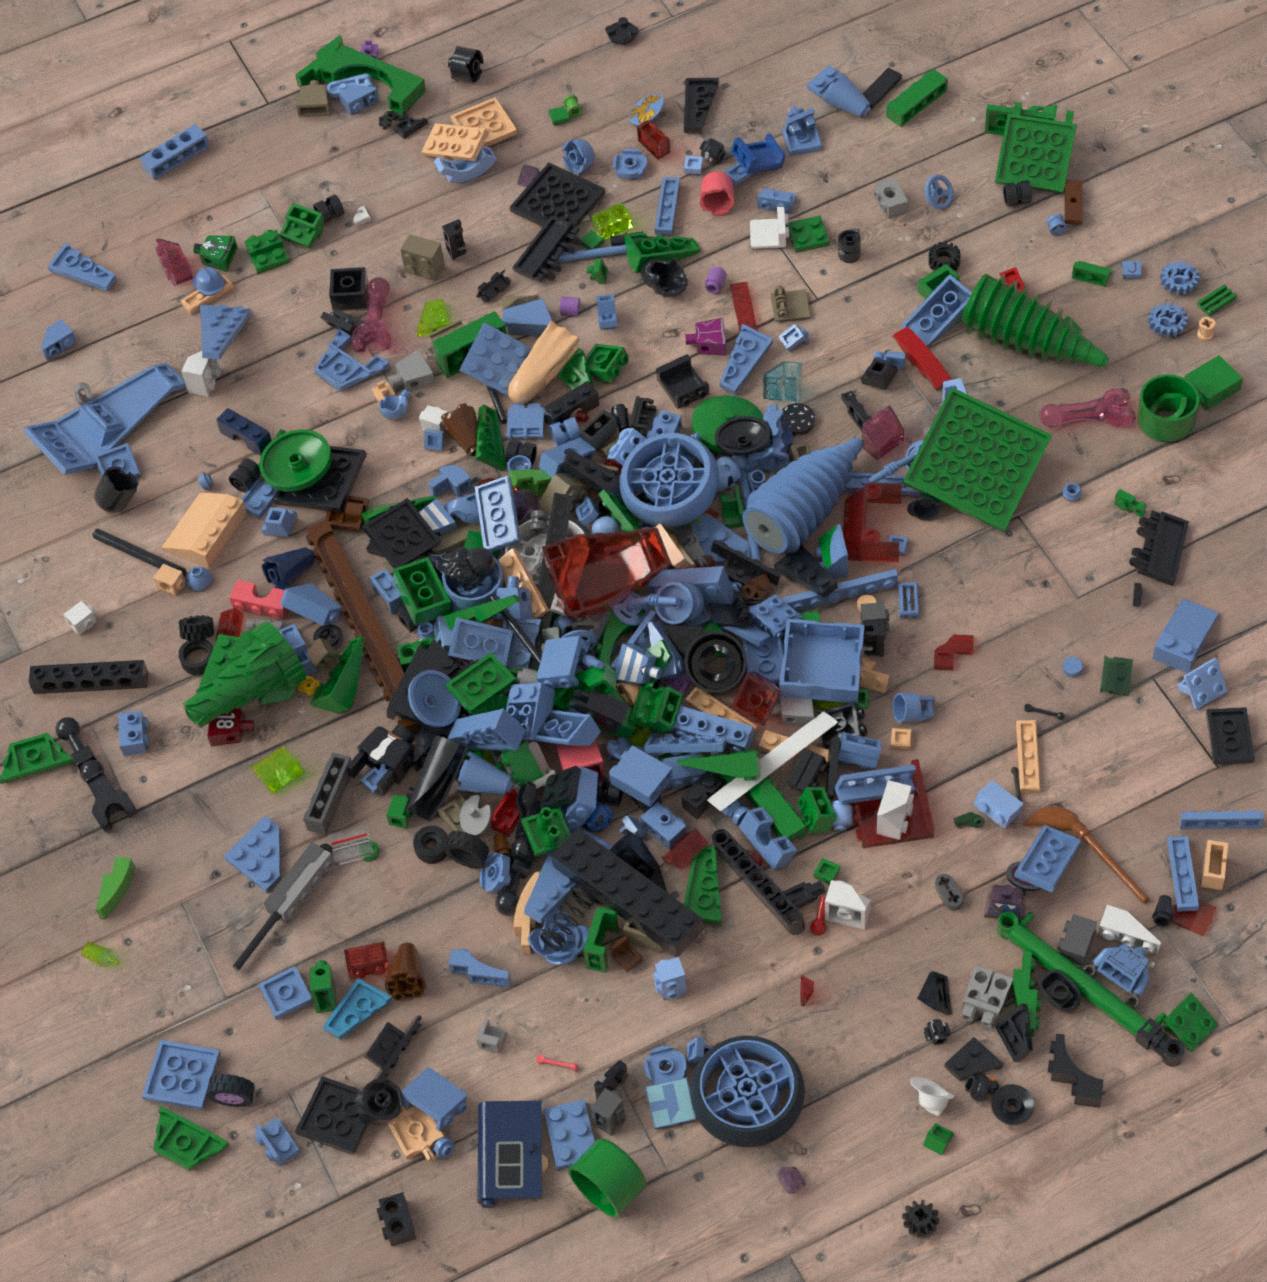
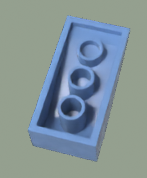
M949 274L901 325V328L904 329L908 326L929 347L962 320L963 311L972 292Z
M1182 599L1155 645L1153 659L1189 673L1219 612Z

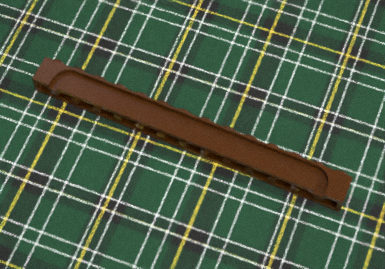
M328 520L307 527V542L309 546L313 545L314 549L312 551L316 560L320 559V568L323 574L327 573L328 577H326L329 587H334L335 591H333L335 599L337 602L341 601V611L344 616L348 615L349 619H347L350 629L355 630V638L360 636L365 638L362 653L365 658L370 660L368 665L371 672H376L377 674L375 679L378 686H383L385 690L382 692L386 702L391 701L404 676V672ZM398 716V725L407 728L413 735L420 732L422 725Z

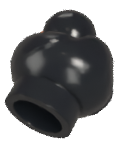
M983 1074L969 1076L965 1083V1091L969 1092L971 1097L979 1102L987 1100L988 1093L994 1094L1000 1088L999 1083L993 1076L988 1078Z

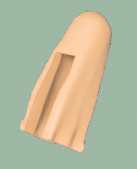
M551 320L508 387L509 398L516 404H526L538 395L558 376L557 373L578 349L575 346L579 342V337L572 335L565 327L557 326Z

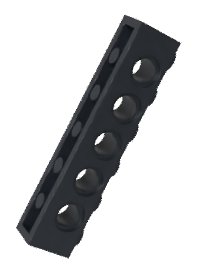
M144 660L30 666L28 683L34 694L147 688L148 669Z

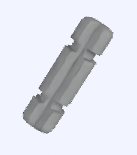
M247 619L246 628L248 630H253L264 621L272 624L277 630L283 629L282 621L275 620L273 622V620L257 619V621L255 619Z

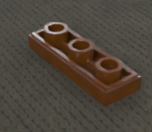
M1066 180L1065 224H1082V180Z

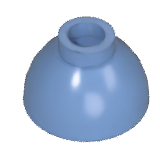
M196 566L187 575V585L194 591H203L212 584L213 577L206 568Z

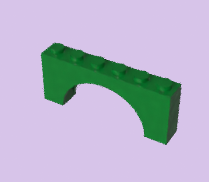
M342 45L320 66L321 80L327 83L363 74H369L371 78L382 81L392 90L388 96L389 109L402 115L425 93V81L423 78L345 45Z

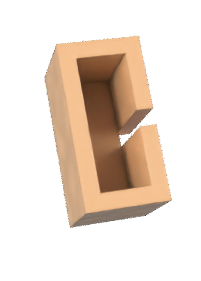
M1207 841L1201 887L1222 890L1225 880L1228 843Z

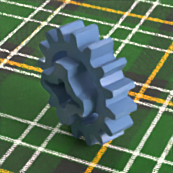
M1175 260L1173 265L1167 263V267L1162 268L1160 284L1164 285V290L1170 289L1169 293L1175 291L1176 295H1179L1180 292L1186 295L1187 291L1192 293L1193 288H1197L1200 279L1199 271H1195L1196 266L1190 267V262L1184 264L1183 260L1180 263H1177Z
M1169 302L1166 305L1160 303L1159 307L1154 306L1153 310H1150L1148 318L1149 328H1154L1153 333L1160 332V337L1163 334H1166L1167 338L1171 334L1177 337V332L1182 334L1183 329L1186 330L1187 311L1182 312L1183 307L1177 308L1176 303L1173 306Z

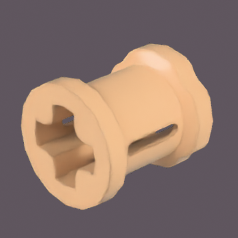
M1210 317L1201 318L1197 336L1203 341L1211 340L1214 335L1215 321Z

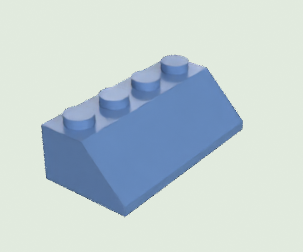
M551 710L533 740L564 745L590 746L601 731L589 714Z

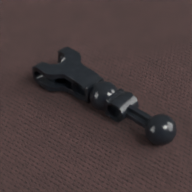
M72 717L60 719L55 727L56 734L60 739L68 741L74 751L71 756L79 768L81 779L88 784L95 797L92 814L102 830L107 832L112 829L110 818L116 811H125L129 817L138 814L128 794L122 790L113 789L104 774L103 765L97 761L88 745L84 747L78 736L80 732L79 723Z
M529 780L520 786L516 797V806L520 811V819L516 829V840L511 845L512 855H509L511 880L506 886V890L502 891L495 899L497 911L505 916L515 914L519 901L517 892L520 881L527 878L533 863L534 852L521 821L523 818L539 814L541 812V802L535 795L536 785Z

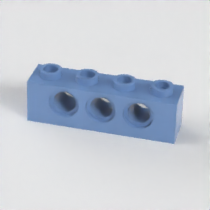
M196 124L192 125L140 157L143 169L153 180H156L210 147L207 135Z

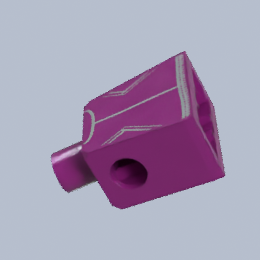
M723 318L696 323V333L685 334L686 345L697 344L698 354L726 355Z

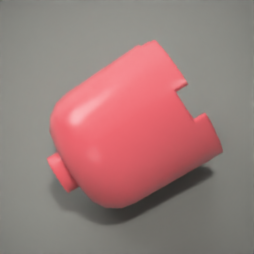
M713 171L703 178L700 190V206L703 211L707 210L712 212V215L718 216L728 213L729 209L734 206L733 181L726 173Z

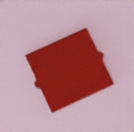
M1198 900L1199 909L1197 911H1177V905H1175L1173 921L1171 923L1204 937L1208 926L1212 924V917L1217 907Z

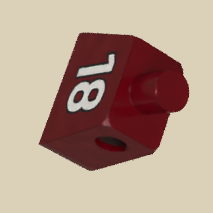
M235 708L228 714L224 712L209 723L207 737L210 745L220 746L242 742L243 732H254V720H245L241 709Z

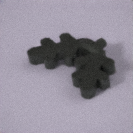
M386 110L385 114L379 117V126H382L385 130L387 126H391L392 117L393 120L398 118L401 121L406 117L409 118V116L406 115V112L402 115L395 111Z

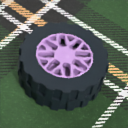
M213 1075L209 1079L206 1096L209 1100L221 1105L245 1107L252 1104L255 1085L249 1079L237 1075Z

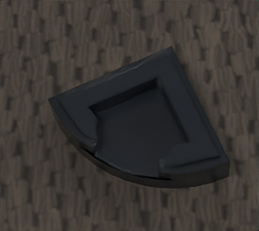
M1134 583L1133 606L1140 607L1142 584Z

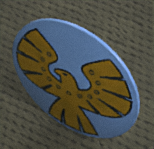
M651 94L638 101L630 112V122L633 125H643L652 122L663 108V97L659 94Z

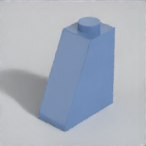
M543 298L502 310L503 317L501 320L507 327L509 334L541 336L551 321Z
M312 583L286 588L280 603L281 606L323 626L337 623L342 609L339 604Z

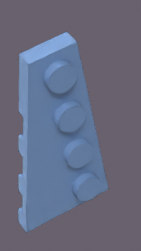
M742 324L735 347L731 352L730 360L722 375L720 387L736 394L771 347L773 339Z

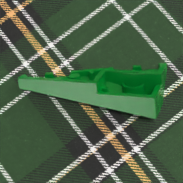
M511 595L457 610L443 617L450 630L454 628L456 618L484 623L521 600L517 595Z

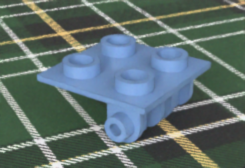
M776 594L749 610L754 621H757L761 627H765V630L769 631L773 637H778L779 639L784 635L783 630L786 628L787 619H802L798 612Z

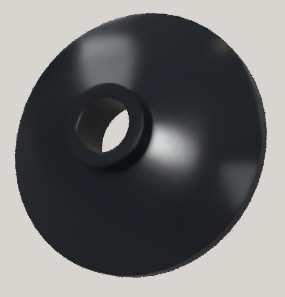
M1008 1084L996 1090L992 1097L991 1108L996 1118L1008 1125H1019L1026 1122L1032 1116L1034 1099L1031 1093L1024 1087ZM1014 1105L1016 1109L1010 1110L1008 1107Z

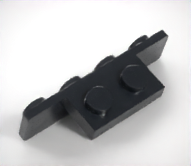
M713 541L711 552L726 559L722 566H724L730 581L739 582L744 586L749 584L748 581L766 573L770 583L778 585L781 574L777 570L762 565L760 561L745 556L743 552L728 547L724 542Z
M420 1015L412 1020L405 1032H402L390 1022L384 1025L364 1056L380 1068L374 1079L388 1077L386 1072L398 1062L399 1058L397 1055L401 1050L404 1051L410 1044L409 1037L411 1034L415 1035L421 1027L419 1022L422 1017Z

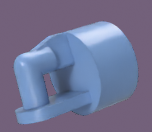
M897 693L892 705L895 720L897 722H921L925 719L933 718L935 696ZM921 703H924L925 710H921Z

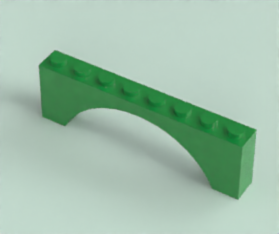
M612 589L609 596L606 595L604 598L603 606L612 614L595 647L596 659L606 662L609 666L614 643L626 633L636 630L640 626L624 624L614 615L612 602L619 593H622L615 589ZM625 596L621 597L618 604H623L627 598ZM648 604L649 612H650L651 610L654 611V610H655V606ZM641 609L637 614L638 618L644 615V610ZM622 610L620 611L624 616L631 619V617L624 614ZM617 689L616 691L607 694L608 696L613 697L627 704L620 696ZM629 706L623 722L616 733L608 731L598 724L596 725L600 731L629 739L635 730L636 724L629 721L632 708Z

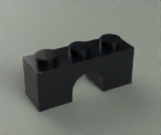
M586 381L543 407L546 423L548 425L557 422L563 424L564 420L569 419L571 414L577 409L586 414L598 407L599 396L597 390Z

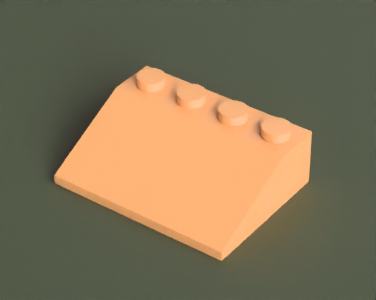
M199 493L162 546V550L210 568L247 515L244 500L229 494Z

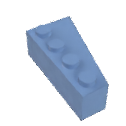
M724 566L655 570L648 585L651 594H656L659 588L666 583L690 582L697 586L702 593L703 605L709 607V603L732 604L735 595Z
M499 709L456 719L448 739L467 747L468 750H518L526 729L505 709Z

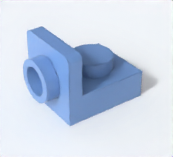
M796 324L778 336L789 352L803 341L807 344L810 343L807 338L808 332L803 326L799 328Z

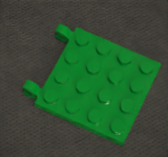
M1015 102L1013 114L1008 113L995 183H1015L1017 185L1020 181L1029 180L1033 189L1064 193L1077 124L1072 123L1074 111L1067 110L1065 122L1022 116L1023 105L1022 103Z

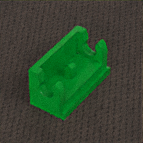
M648 683L645 686L641 685L639 687L629 721L645 729L656 724L667 690L663 687L654 689V683Z

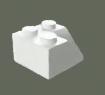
M888 780L877 814V834L900 840L902 833H906L908 827L906 818L911 816L914 806L912 804L914 795L911 794L912 786Z
M831 880L825 899V920L865 930L871 910V899L863 895H857L852 885L844 881Z

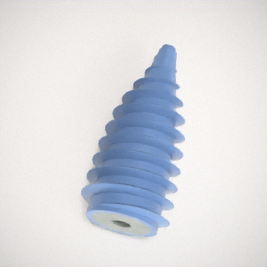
M856 437L843 444H838L834 448L827 447L823 450L812 451L809 455H803L797 461L789 463L787 467L780 469L776 475L771 476L766 483L760 485L756 491L749 495L747 509L743 512V523L750 537L760 547L772 553L796 552L800 544L805 543L808 536L814 534L816 527L824 522V517H828L831 514L832 507L838 504L839 497L845 492V484L850 481L849 472L853 470L852 464L863 448V441Z

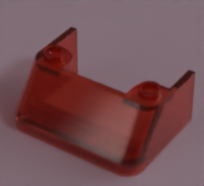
M869 483L846 498L843 537L849 561L899 563V542H880L881 536L877 530L866 529L867 503L901 504L902 483Z

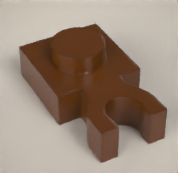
M766 573L748 581L749 584L739 587L740 591L746 590L748 592V595L744 597L745 601L753 596L758 598L774 591Z

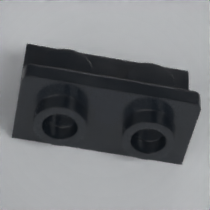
M336 308L330 314L323 311L320 317L328 325L336 329L340 328L356 338L364 325V321Z

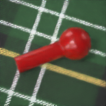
M820 897L816 920L810 925L811 932L817 936L824 934L826 931V924L824 922L825 897Z

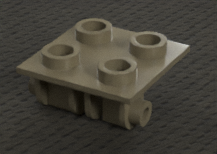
M778 285L774 293H770L775 322L810 318L806 289L785 291L781 285Z

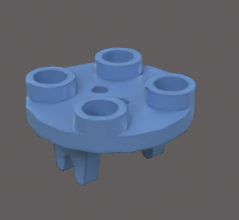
M618 737L617 740H609L606 744V749L609 752L607 760L610 762L616 760V758L621 760L622 754L632 746L629 740L624 737ZM634 746V747L640 749L641 751L645 752V750H644L643 748L638 747V746Z

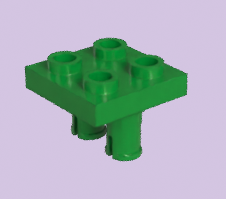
M544 807L539 814L523 818L521 821L535 857L556 851L571 835L560 808L551 810L548 807Z

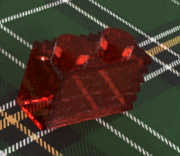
M650 120L637 126L638 142L657 160L671 152L670 139Z
M384 941L344 949L347 971L351 979H362L369 974L381 975L390 969Z

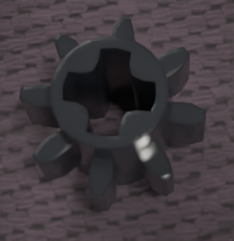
M941 1019L929 1021L927 1027L924 1028L926 1041L932 1040L933 1045L945 1043L948 1040L947 1037L950 1036L949 1032H951L948 1023L943 1024Z

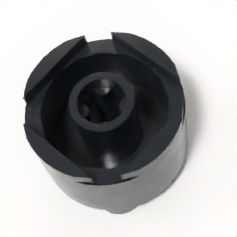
M456 46L452 57L448 59L451 78L470 83L477 82L482 74V69H480V64L484 62L482 52L477 49Z
M387 1078L372 1080L357 1092L355 1107L362 1122L372 1125L384 1124L394 1118L403 1105L401 1089Z

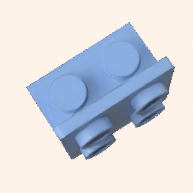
M1216 658L1184 675L1185 680L1177 684L1179 691L1190 695L1195 709H1200L1228 692L1218 659Z

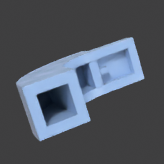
M482 146L475 162L465 160L451 161L437 157L434 163L437 166L438 172L446 175L449 182L461 183L484 174L495 163L497 158L491 148Z

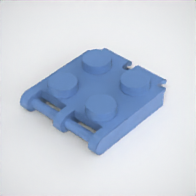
M525 403L512 404V408H508L507 440L511 438H523V440H527V438L544 439V411L541 403H528V408H525Z

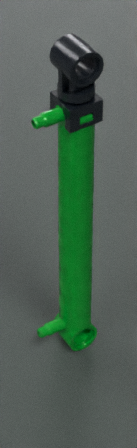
M1012 912L1000 914L998 917L997 933L1001 938L1009 939L1023 951H1032L1031 957L1049 971L1056 969L1065 974L1078 987L1081 996L1135 1036V1041L1146 1050L1151 1048L1160 1055L1166 1065L1175 1067L1181 1064L1185 1046L1180 1040L1172 1039L1161 1031V1024L1167 1017L1165 1013H1161L1154 1020L1151 1018L1147 1020L1026 927L1035 917L1033 912L1025 915L1020 922L1018 917ZM1004 924H1010L1012 927H1005ZM1173 1050L1176 1051L1178 1054L1172 1055L1168 1051Z

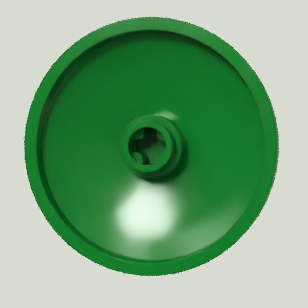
M729 395L715 396L706 399L696 407L692 415L691 428L693 434H700L701 442L707 448L725 453L718 448L715 442V433L720 425L736 417L750 416L761 420L764 417L761 411L748 400Z
M306 429L289 431L278 436L266 446L260 457V472L265 482L276 490L286 492L302 490L312 486L326 474L331 465L332 451L327 440L318 432Z

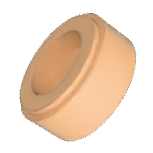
M862 595L857 601L858 610L861 612V604L876 603V599L871 595Z

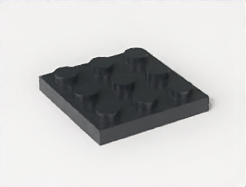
M408 498L367 522L362 527L393 569L411 563L441 543V540Z
M322 1076L295 1130L296 1134L354 1155L369 1124L362 1122L356 1111L355 1099L360 1089Z

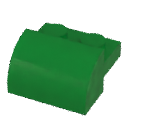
M292 203L285 216L287 221L279 235L282 239L310 249L316 237L320 238L323 232L324 216L322 213Z

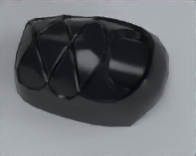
M1052 969L1039 980L1041 991L1057 1010L1065 1014H1071L1079 1008L1081 993L1075 983L1061 971Z

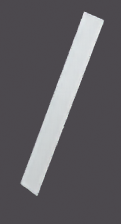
M823 711L760 759V775L756 776V780L744 781V777H736L708 798L707 801L722 811L837 724L838 721Z

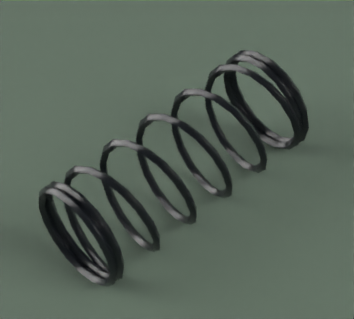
M573 888V896L566 898L567 905H561V913L554 914L555 922H549L547 924L548 930H544L540 934L541 940L554 950H562V943L566 944V940L550 930V923L557 924L562 931L572 935V931L556 921V915H562L570 924L576 927L579 926L576 920L563 914L561 908L567 906L577 916L585 917L579 909L568 904V898H574L586 909H591L590 906L595 904L593 897L581 888ZM575 891L584 894L592 903L581 899ZM573 909H575L576 911H578L579 913H581L582 916L579 915L578 913H576ZM566 917H568L569 919H571L572 921H574L576 924L572 923V922H571L570 920H568ZM543 935L553 939L560 947L548 942Z

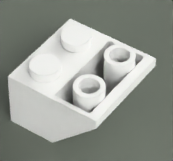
M202 351L189 356L182 369L188 393L209 397L211 390H214L215 381L221 374V366H219L218 359L202 358Z

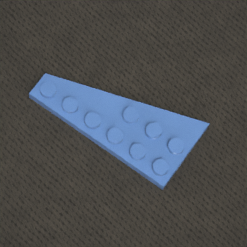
M200 304L202 358L220 360L250 318L251 309H245L242 306L228 307L227 305L213 306Z
M582 827L580 828L608 850L613 847ZM569 829L570 834H572V833L575 831V830ZM555 851L548 854L524 909V914L540 924L572 893L573 888L578 887L576 883L553 867L551 855Z

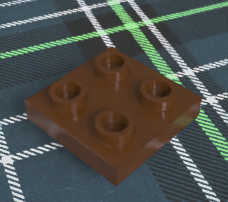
M349 496L342 513L327 511L325 520H328L332 529L361 532L363 526L361 514L368 509L369 498Z

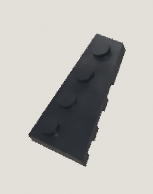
M686 78L684 133H701L720 83L719 78Z

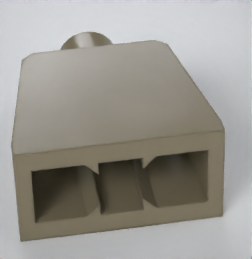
M312 80L310 85L301 87L296 102L298 117L330 116L325 85H320L319 81Z

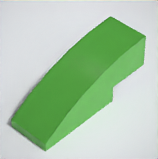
M514 470L509 473L513 494L530 492L533 496L542 495L552 479L543 470Z
M116 857L112 875L104 874L96 907L100 919H105L126 893L135 870L132 858Z

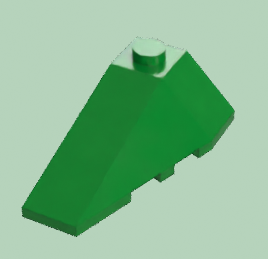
M757 749L733 752L729 755L715 754L710 757L678 759L677 764L737 778L744 777V781L756 780V776L760 775V751Z

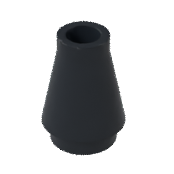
M624 404L614 405L611 408L610 414L617 419V427L619 432H622L624 429L629 428L628 408Z
M1161 895L1152 915L1154 923L1158 926L1165 927L1173 921L1171 897L1168 895Z

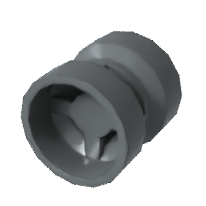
M543 510L532 511L530 532L546 534L550 513Z

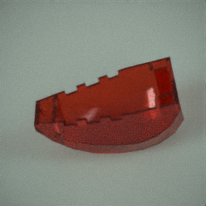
M658 528L635 529L625 532L614 531V533L600 532L591 535L578 534L542 546L549 577L559 604L568 619L584 618L605 612L641 588L671 564Z

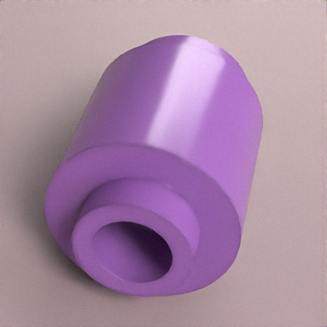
M713 267L710 269L705 281V288L708 292L715 294L722 289L727 277V273L723 268Z

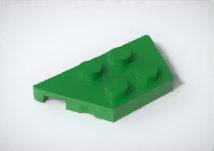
M48 733L10 743L7 750L8 755L3 763L4 769L2 775H0V784L74 763V761Z
M162 1106L159 1108V1123L156 1127L157 1136L153 1147L154 1152L191 1171L229 1146L228 1141Z

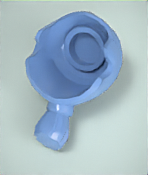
M404 389L399 396L389 395L384 398V401L381 399L379 403L380 413L389 420L402 418L407 411L408 398L411 393Z

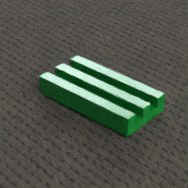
M1224 284L1199 300L1197 306L1208 316H1211L1234 301L1237 295L1235 293L1232 294V290L1230 288L1227 289V286Z

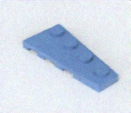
M66 242L48 265L50 272L107 292L116 281L115 274L103 266L95 264L92 259L86 258L77 249H72Z
M503 619V628L512 630L506 620ZM514 619L535 646L543 620ZM513 631L506 668L529 669L532 655Z
M651 733L645 744V753H651V755H661L663 753L679 755L682 752H690L693 755L702 752L719 754L726 747V737L701 736L695 739L692 735H684L680 738H675L674 734L658 737V733Z

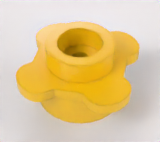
M306 676V680L297 686V689L300 692H305L308 696H312L314 690L320 686V682L312 676Z

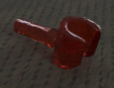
M578 410L575 416L576 422L586 423L589 419L588 413Z
M744 849L761 866L763 858L760 852H750Z

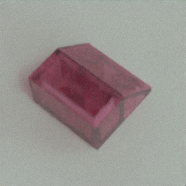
M160 238L156 239L158 247H155L158 256L161 257L159 262L162 269H166L164 272L167 279L172 280L174 286L193 279L191 268L180 245Z
M891 406L880 410L875 417L867 420L862 426L863 449L877 461L904 441V428Z

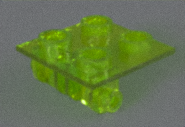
M284 746L251 767L272 794L305 773L299 766L300 763L297 758L294 759Z

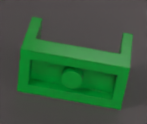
M945 264L918 281V293L926 300L949 274L957 281L960 280V277Z

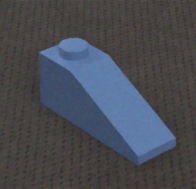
M648 622L651 646L660 640H664L673 656L658 680L667 681L684 677L685 663L661 626L654 622Z

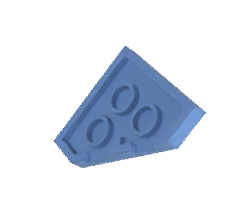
M701 515L692 521V531L700 539L701 548L706 554V561L709 566L723 565L726 560L711 552L714 540L724 542L728 547L741 551L750 558L749 543L711 515Z
M264 816L223 856L225 861L266 893L281 880L280 827L267 816Z

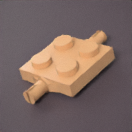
M402 1107L400 1109L401 1113L388 1121L387 1124L406 1159H409L418 1153H424L428 1162H432L431 1158L434 1161L436 1157L431 1147L440 1138L444 1137L441 1131L436 1130L437 1123L417 1107Z

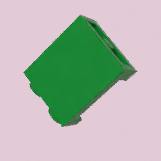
M597 907L583 950L587 969L607 972L606 948L602 947L607 931L619 932L617 912L611 908Z

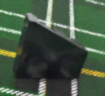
M973 1037L944 1064V1067L959 1081L968 1079L969 1076L985 1074V1071L995 1068L999 1070L1003 1068L1004 1063Z
M619 1060L605 1073L606 1079L603 1082L598 1080L595 1082L596 1100L605 1088L609 1091H616L617 1086L625 1082L628 1076L626 1063Z

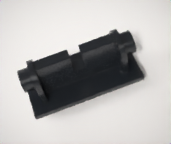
M505 270L493 274L488 283L483 282L477 288L476 297L481 295L483 302H489L498 294L495 288L501 292L508 287L511 280L507 276L504 277Z

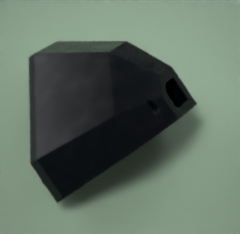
M631 831L615 843L610 849L612 853L667 892L659 864L645 843ZM593 897L594 902H595L596 904L604 905V904L601 903L599 900H597L595 897Z

